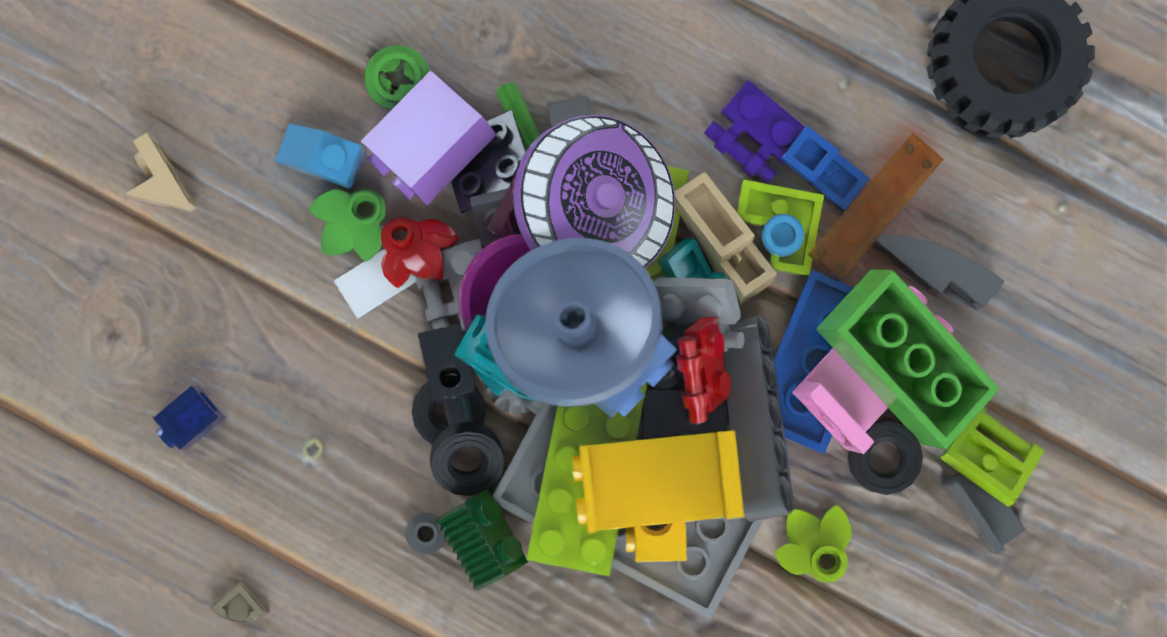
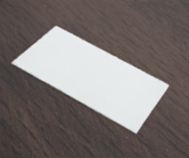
M385 249L377 253L369 261H364L334 280L357 319L417 282L416 277L411 274L404 285L396 288L385 278L381 267Z

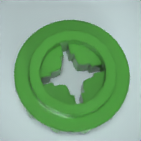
M400 45L389 46L378 51L370 59L365 70V86L374 102L387 110H392L430 71L424 58L415 50ZM402 63H404V76L414 84H400L398 90H395L394 95H392V82L381 74H396L398 68L400 69Z

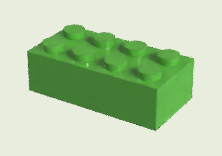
M870 270L816 328L896 417L915 435L922 445L946 450L1000 390L893 270Z

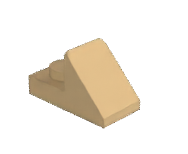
M145 133L133 140L139 151L134 155L137 164L146 176L153 174V177L128 191L126 195L136 200L188 212L196 209L197 206L156 138Z

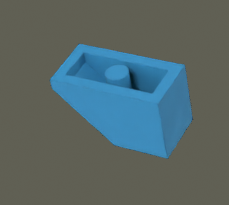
M289 123L275 162L353 190L367 152L361 145L321 130Z

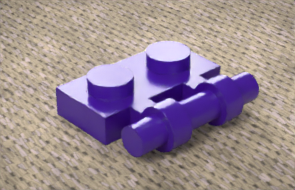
M747 80L721 112L733 124L725 131L713 121L704 134L716 143L714 148L721 154L727 152L744 167L742 171L750 178L756 176L760 181L768 184L777 173L765 164V161L771 155L784 165L785 162L781 158L802 133L805 126ZM742 132L761 146L755 155L736 140Z

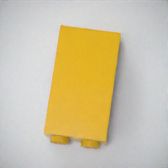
M735 430L579 446L580 455L572 456L574 481H583L585 497L576 499L579 524H587L588 533L647 525L744 517Z

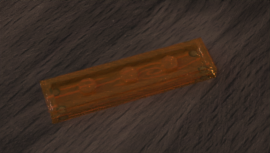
M912 133L808 255L838 282L842 280L944 159L916 134Z

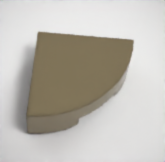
M241 580L209 607L221 618L237 622L253 621L270 612L244 580Z

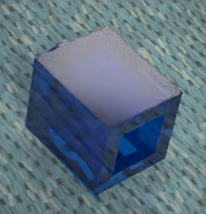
M192 385L153 417L160 426L156 429V433L169 448L173 449L176 446L179 450H188L226 418L200 386Z

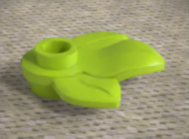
M834 505L819 520L816 516L806 511L793 509V512L787 515L785 526L790 543L782 545L774 552L779 564L792 574L810 573L813 578L821 582L829 583L840 579L848 566V558L844 550L852 537L851 525L845 512L838 505ZM826 553L832 555L833 565L829 569H822L819 565V558Z

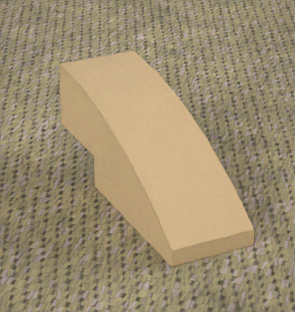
M706 172L675 191V205L692 237L696 239L704 257L714 272H723L726 279L733 280L740 306L772 284L777 273L752 242L755 235Z

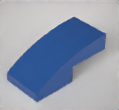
M806 126L781 159L818 193L823 194L824 198L844 212L870 178L839 155L838 152L840 150Z

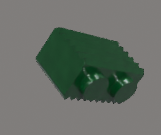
M488 489L436 519V523L441 525L440 531L445 532L444 538L449 540L448 545L453 547L452 552L457 554L456 560L461 561V567L465 569V575L469 576V582L473 583V589L477 591L508 576L529 562L526 560L520 541L514 537L502 515L499 504L494 501Z

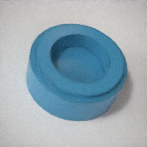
M779 214L766 222L762 229L761 240L769 253L778 257H786L795 253L801 247L804 240V230L801 223L795 217Z

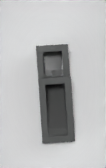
M881 234L870 244L931 295L941 294L948 287L975 310L985 307L1005 282L983 265L956 251L931 242L904 236Z

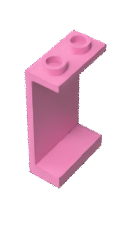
M908 286L926 306L928 303L926 297L915 287ZM934 315L952 335L954 332L953 327L944 318ZM834 348L830 350L792 392L846 450L864 454L874 443L866 431L888 408Z

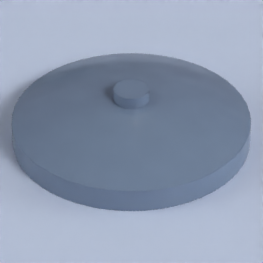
M570 238L553 241L539 246L519 258L498 281L489 300L486 314L488 344L504 376L512 385L529 397L560 406H580L596 403L627 388L644 372L657 350L662 332L660 300L654 282L646 269L625 250L604 241L588 238Z

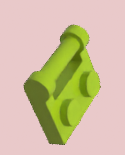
M984 407L943 452L940 459L1009 507L1017 501L1042 457L1044 449L1035 442L1029 444L987 414V408ZM979 427L981 430H983L988 435L993 437L995 440L1000 442L1002 445L1007 447L1013 453L1018 455L1020 459H1016L1014 456H1012L1007 451L1002 449L1000 446L995 444L993 441L988 439L982 433L977 431L976 428Z

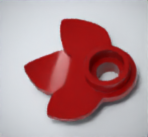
M408 217L391 219L381 231V243L386 250L381 263L385 278L396 288L404 285L411 274L424 280H442L444 277V262L440 250L455 244L458 241L457 234L449 225L436 219H427L417 223ZM398 231L408 232L404 240L397 241L394 239V235Z

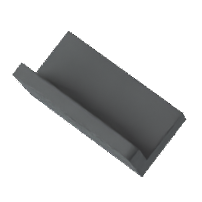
M960 472L942 484L989 553L1000 555L1005 551L1003 545L1026 530L1010 506L1007 507Z

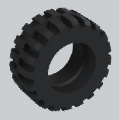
M955 0L938 20L932 31L934 37L928 43L927 56L931 57V63L927 66L928 79H935L937 86L932 91L937 101L942 99L946 101L949 108L945 112L953 120L958 116L966 121L964 128L972 132H976L978 129L985 130L986 137L999 138L1002 135H1008L1009 138H1017L1029 132L1035 133L1066 114L1067 110L1079 101L1084 94L1082 87L1090 82L1093 70L1088 67V63L1095 59V46L1087 45L1086 40L1093 33L1089 22L1081 24L1078 15L1083 10L1076 1L1070 6L1065 0ZM997 21L1012 22L1027 29L1037 39L1044 55V73L1040 82L1033 89L1020 94L1008 93L992 86L982 76L974 58V41L978 33L988 24Z

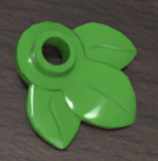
M362 188L349 194L334 189L320 195L309 206L308 210L311 214L327 223L321 237V253L324 255H342L355 249L359 257L367 262L381 249L382 228L380 224L386 215V204L378 192ZM364 202H369L373 205V212L368 217H363L359 214V207Z

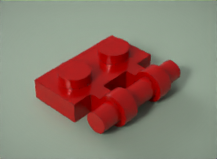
M701 317L684 331L685 337L678 339L680 354L676 357L677 366L684 376L686 390L683 391L682 398L684 407L689 409L691 423L707 421V412H713L729 397L731 382L729 374L725 372L723 360L725 341L723 334L719 332L717 317Z

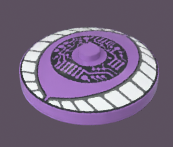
M586 115L568 119L551 127L530 145L516 173L513 193L515 216L521 234L530 250L562 239H596L625 250L646 268L660 254L669 238L675 217V192L668 167L653 143L639 130L621 120L601 115Z

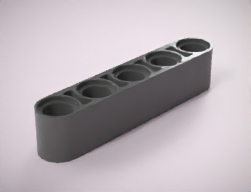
M756 315L737 320L735 324H729L730 331L742 332L744 334V345L742 348H729L727 352L723 353L725 372L729 374L731 382L727 405L731 431L735 430L743 511L746 519L750 522L790 514L794 509V497L771 334L765 318L762 315Z

